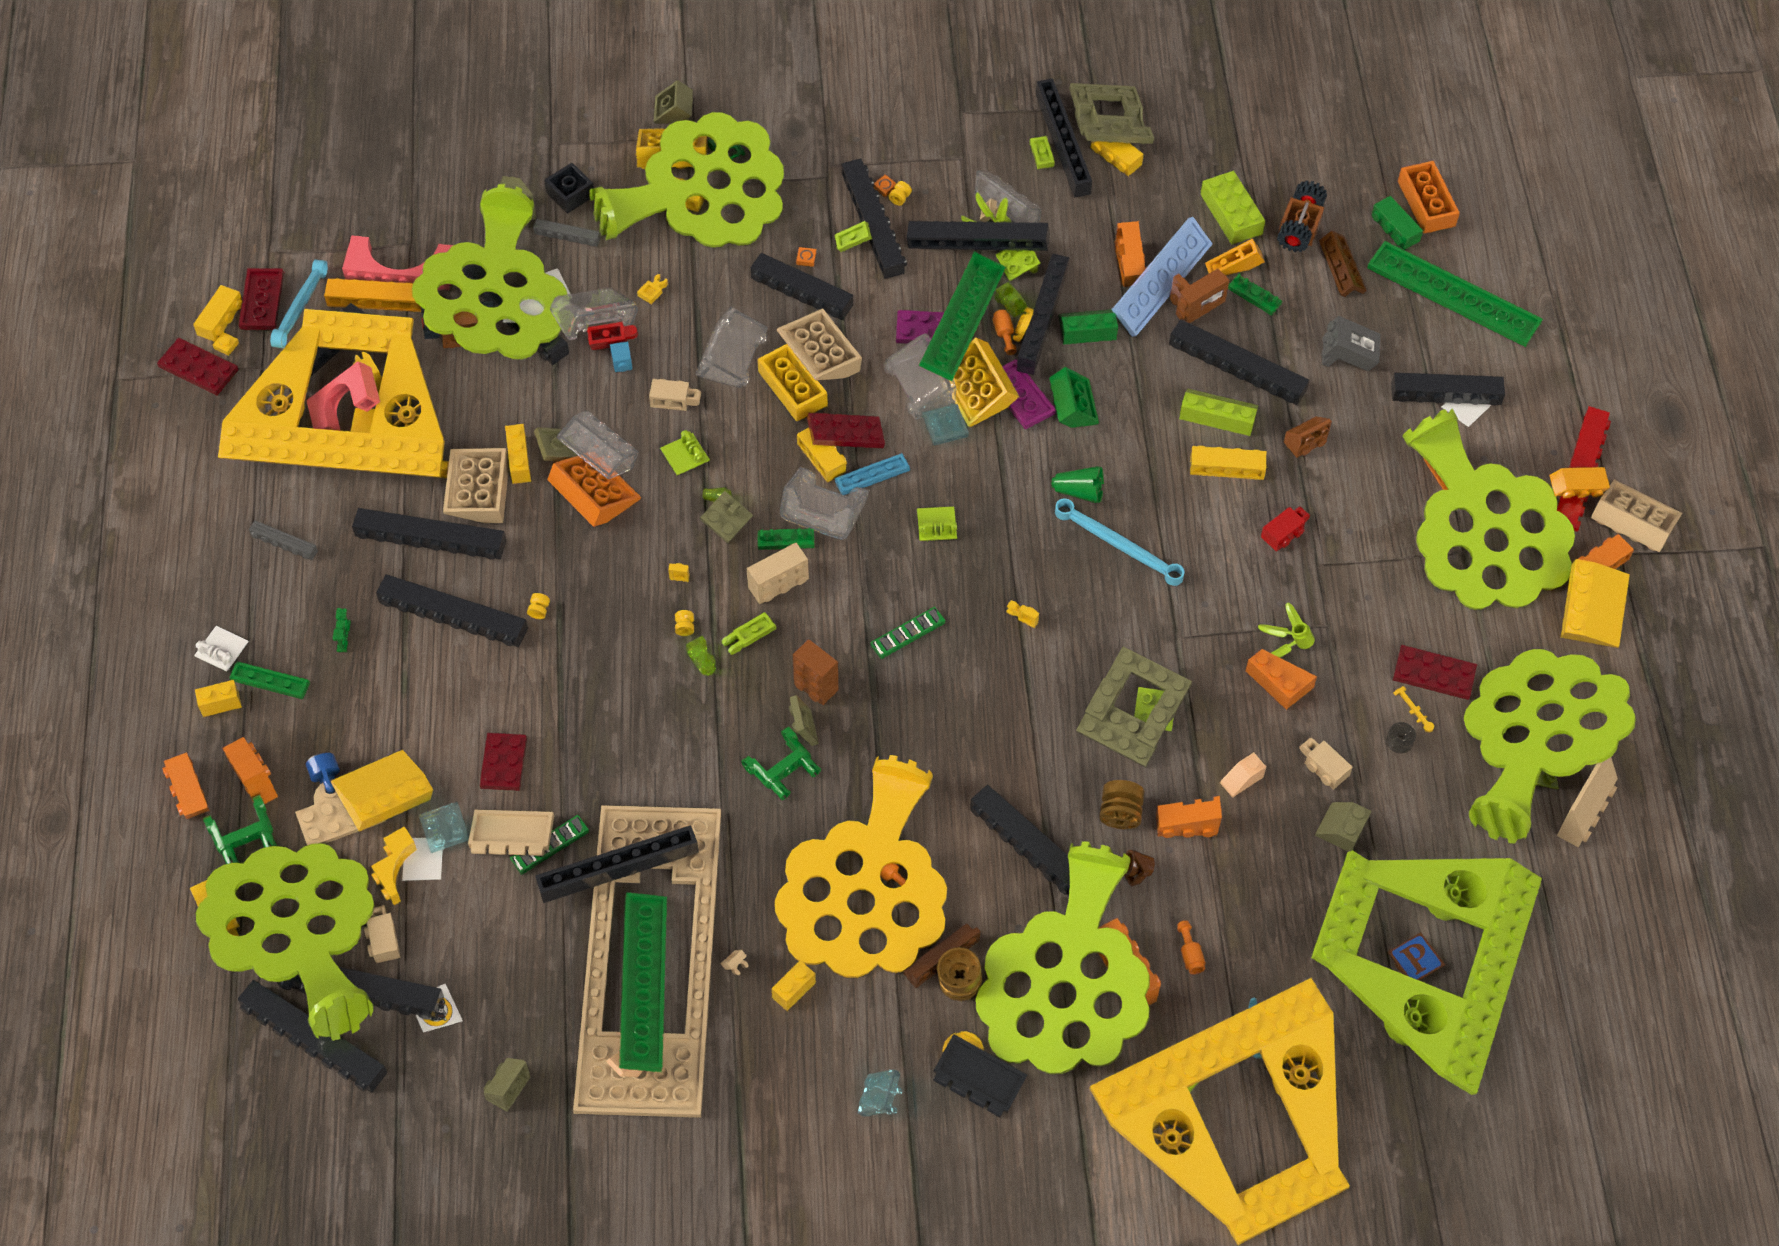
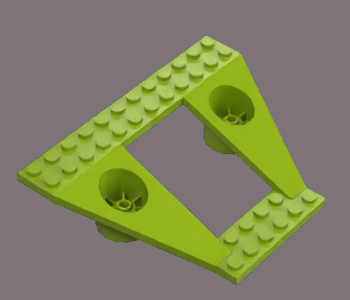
M1353 850L1349 851L1311 958L1327 967L1384 1022L1388 1035L1396 1043L1404 1046L1408 1045L1444 1079L1471 1095L1477 1094L1542 878L1511 858L1367 860ZM1379 888L1428 907L1429 911L1438 919L1444 921L1458 919L1484 929L1463 998L1356 956Z

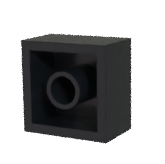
M572 162L544 179L546 193L567 214L590 200V189L594 188L593 182Z

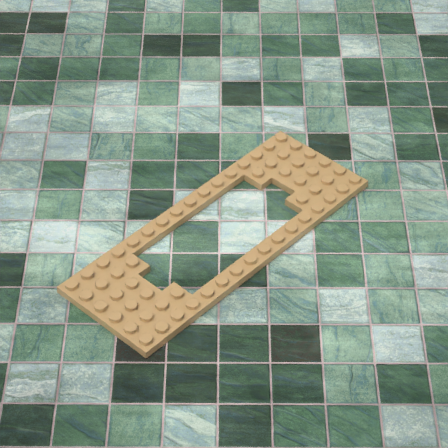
M601 805L597 855L691 825L698 842L699 853L651 868L672 869V884L696 885L685 1034L663 1033L662 1072L643 1071L638 1077L620 1076L606 1062L610 1057L618 1053L620 1048V1032H602L615 883H640L641 872L595 886L593 890L576 1074L574 1114L701 1118L721 809Z

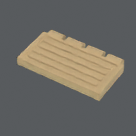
M474 810L468 841L471 853L486 854L487 849H489V854L506 855L507 849H509V855H526L528 850L529 855L543 856L544 850H549L554 813Z

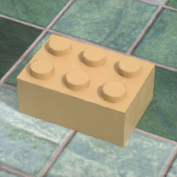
M794 543L748 567L747 579L749 590L758 603L762 604L771 601L781 593L788 592L790 588L805 583L809 579L808 559L798 544Z

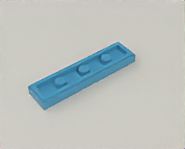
M901 453L836 477L835 483L843 496L910 471V466Z

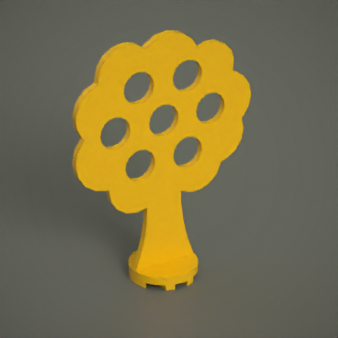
M893 755L889 756V760H879V756L875 759L872 769L873 803L868 825L866 826L858 821L842 822L830 830L825 840L812 839L800 843L791 851L786 860L785 872L788 882L779 890L775 899V913L779 922L787 929L786 943L790 954L797 961L801 960L804 964L817 965L825 962L834 973L845 978H858L869 974L877 965L887 972H903V970L910 967L916 961L918 950L932 946L941 938L945 930V916L942 907L946 901L947 887L944 878L932 868L931 857L923 846L910 840L899 841L901 832L913 808L926 790L930 788L933 774L930 770H928L927 774L917 768V762L909 760L908 764L899 762L898 757ZM854 851L862 857L863 867L857 874L848 876L837 870L836 860L843 852ZM887 864H899L907 870L908 878L904 885L899 888H889L881 882L880 873ZM814 877H821L827 880L831 887L829 896L820 902L808 900L803 893L805 883ZM866 890L874 896L875 906L868 914L857 915L848 908V898L854 891ZM902 902L914 904L920 913L918 921L910 927L896 925L892 919V911L896 905ZM834 916L841 922L842 931L836 939L823 941L816 936L814 926L821 917ZM878 929L886 935L887 945L880 953L868 954L861 949L859 939L866 930Z

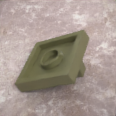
M542 427L535 429L534 433L544 461L559 462L579 456L570 429Z
M724 491L700 517V520L728 544L753 515Z
M797 695L790 697L791 705L789 710L795 720L792 724L793 731L797 735L800 734L811 746L819 744L811 709Z

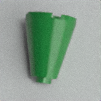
M1095 466L1057 473L1055 477H1052V488H1055V492L1092 503H1100L1102 500L1103 490H1101V487L1104 484L1102 467Z

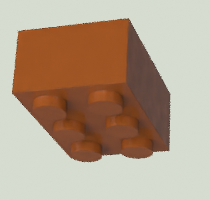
M808 639L793 654L794 684L799 690H804L808 693L814 702L824 705L839 690L838 661Z

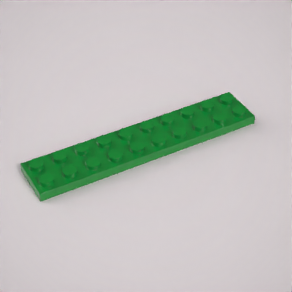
M1386 241L1383 242L1367 266V269L1524 347L1527 346L1543 321L1542 318Z
M976 252L973 253L919 364L920 367L950 381L953 380L1002 277L1005 266Z
M626 893L619 1069L662 1072L666 896Z

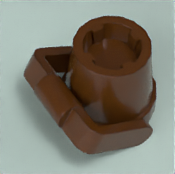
M1128 850L1126 855L1130 858L1128 872L1124 876L1130 886L1141 884L1146 876L1152 875L1155 860L1152 856Z

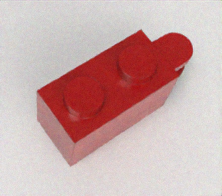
M623 322L587 327L589 345L592 350L610 348V344L627 342V340L635 339L638 336L637 328L634 325L624 326Z
M1301 506L1295 510L1288 507L1263 527L1261 538L1276 552L1281 548H1286L1293 538H1298L1303 534L1305 522L1310 518V514Z

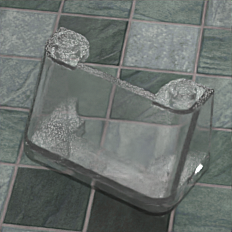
M604 288L557 296L551 304L550 311L567 339L574 340L577 339L576 334L580 330H583V332L587 331L588 325L615 320L616 323L623 322L624 326L633 325L638 307L633 300L617 290Z
M730 307L717 322L695 375L703 379L738 388L745 387L750 380L749 372H747L758 345H763L766 341L768 327Z
M927 334L920 335L886 358L883 364L887 374L890 373L891 376L895 375L908 397L907 410L909 414H913L915 420L954 406L956 399L954 380L950 381L919 366L931 341Z
M800 467L784 486L780 506L781 517L786 521L805 528L814 529V531L840 540L846 539L850 535L868 499L869 490L856 487L850 491L848 497L816 486L815 474L809 469Z

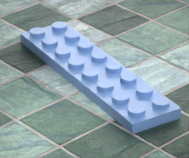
M1194 217L1186 220L1113 307L1112 311L1132 337L1138 335L1171 295L1173 277L1180 274L1185 278L1212 245V242Z

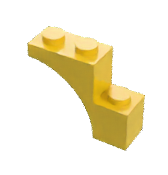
M405 826L383 838L386 845L383 849L388 857L371 866L374 872L371 874L376 885L381 884L383 887L381 892L386 900L390 899L393 905L401 902L396 889L399 869L408 856L417 850L415 842Z

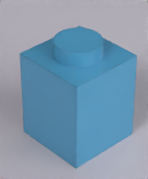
M628 342L610 344L614 371L625 372L633 370Z

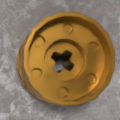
M1113 780L1104 784L1102 793L1103 803L1101 804L1100 812L1101 822L1115 829H1133L1141 825L1145 792L1143 787L1127 780Z
M958 947L948 950L939 959L937 966L940 988L945 996L952 1000L965 1001L977 995L982 985V974L979 959L974 952Z

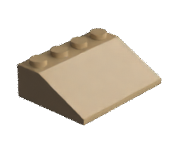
M824 309L777 328V332L815 380L841 379L860 372L862 357Z
M506 448L450 449L443 508L444 514L481 523H503L509 472V457Z
M1613 480L1610 489L1606 490L1599 500L1591 518L1600 525L1612 528L1616 533L1628 536L1634 542L1646 545L1650 550L1660 552L1682 513L1627 485Z
M1611 757L1604 762L1596 764L1557 834L1558 837L1578 848L1582 841L1587 842L1592 833L1588 831L1591 826L1595 828L1600 819L1597 816L1599 811L1604 812L1609 803L1606 801L1607 797L1612 798L1618 788L1614 786L1618 778Z

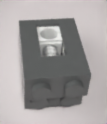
M1337 316L1333 321L1329 322L1327 326L1328 332L1324 334L1322 339V365L1329 367L1337 359H1341L1369 372L1379 363L1380 333L1341 316Z

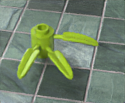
M978 192L976 193L977 203L986 217H991L994 222H1011L1010 218L1006 216L1007 198L1002 199L995 218ZM961 216L963 222H976L965 216Z
M1286 603V611L1293 626L1292 631H1288L1287 628L1258 625L1261 631L1273 636L1284 638L1287 634L1292 635L1293 642L1271 652V654L1279 658L1291 652L1292 649L1290 647L1295 644L1300 649H1307L1315 642L1310 627L1302 622L1296 609L1290 603Z

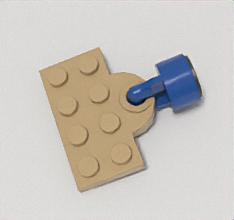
M323 752L312 756L307 760L306 768L311 781L320 782V786L314 794V805L295 812L307 845L326 844L359 832L331 784V781L340 772L334 754Z

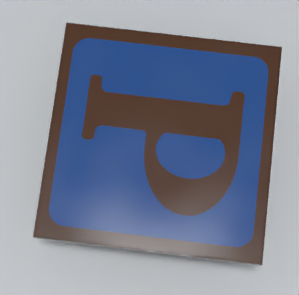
M1421 932L1388 951L1401 974L1419 981L1445 966V963Z

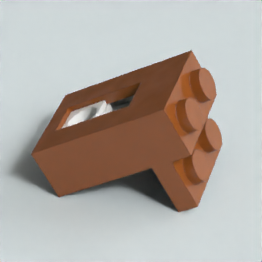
M1219 269L1214 270L1191 285L1180 274L1173 277L1170 299L1174 305H1177V317L1191 323L1226 301L1229 279Z

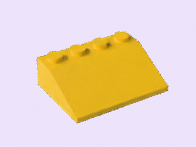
M639 129L636 145L637 167L645 169L647 161L651 156L661 151L660 140L665 129ZM700 136L693 142V148L699 154L707 155V136ZM679 161L672 167L684 169L693 166L688 162Z
M975 338L970 342L953 380L950 381L941 377L968 427H972L1006 409L1019 398L1017 391L988 342L979 338Z
M1576 559L1571 565L1561 638L1619 648L1630 574L1595 562Z
M403 750L331 781L359 832L431 800L433 788L425 774Z

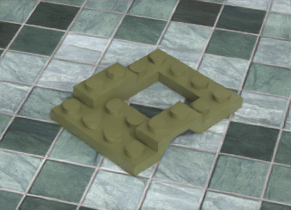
M1070 83L1069 90L1076 108L1075 118L1081 135L1085 136L1087 141L1153 144L1154 136L1151 128L1145 127L1143 123V106L1135 86ZM1093 101H1121L1125 110L1124 116L1097 115Z
M1123 646L1085 710V715L1076 731L1146 768L1164 730L1175 716L1192 685V681ZM1131 674L1164 690L1146 723L1113 706Z

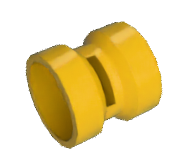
M899 181L895 185L894 190L890 192L889 199L895 205L901 206L906 201V197H909L912 189L906 182Z
M534 593L531 596V605L527 609V614L534 619H544L550 598L541 593Z
M689 610L676 612L675 621L677 624L675 625V633L680 636L692 635L694 633V625L692 624L694 613Z

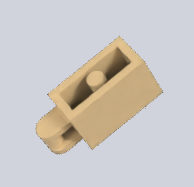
M653 379L649 395L650 407L687 411V405H699L701 391L690 389L689 382Z
M1309 738L1300 746L1301 752L1307 757L1305 761L1307 768L1311 772H1315L1321 778V781L1333 790L1350 776L1353 767L1325 741L1318 744L1314 739Z
M385 905L375 907L371 918L367 921V926L364 927L366 939L370 938L371 945H367L369 956L374 957L376 964L401 958L391 913H386Z

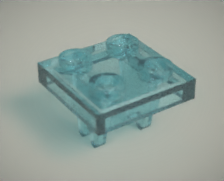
M958 404L923 412L922 417L934 446L969 437V432Z
M458 802L419 815L431 853L469 840Z
M892 1069L868 1074L865 1080L864 1091L859 1101L858 1114L863 1117L881 1113L891 1115V1112L896 1114L897 1109L892 1106L896 1093H902V1089L897 1086L901 1072Z

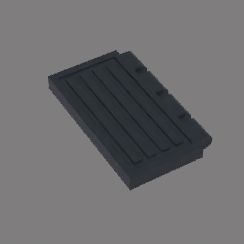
M953 1034L933 1070L936 1073L933 1079L934 1082L945 1088L949 1082H952L950 1090L965 1098L968 1092L972 1093L968 1099L970 1102L981 1108H984L986 1102L990 1103L987 1111L999 1118L1003 1111L1008 1113L1027 1077V1074Z

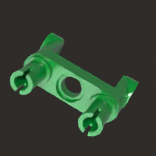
M790 727L782 730L781 734L786 741L785 744L793 752L771 769L766 771L755 758L752 759L749 756L741 761L744 769L750 775L754 774L767 789H772L780 800H785V797L787 798L791 793L781 780L797 768L802 766L811 777H815L814 773L818 775L821 771V768L811 759L810 752L798 741L797 735Z
M261 795L253 797V806L260 821L225 836H221L219 828L211 815L203 818L217 852L222 854L226 864H230L231 860L233 863H239L234 849L259 838L264 848L269 847L270 844L271 846H277L272 835L273 827L266 813L267 810Z

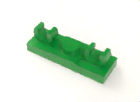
M1240 273L1228 285V290L1271 316L1282 305V300L1278 296L1270 294V291H1266L1255 283L1250 282L1248 278L1245 279Z
M814 529L758 530V550L785 549L794 543H797L800 549L814 548Z

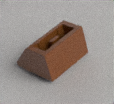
M1316 416L1287 431L1284 443L1296 458L1301 455H1307L1312 449L1326 444L1332 421L1328 418Z

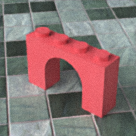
M359 361L306 400L313 429L341 431L337 418V407L341 398L348 391L351 392L354 406L366 412L380 403L371 367Z

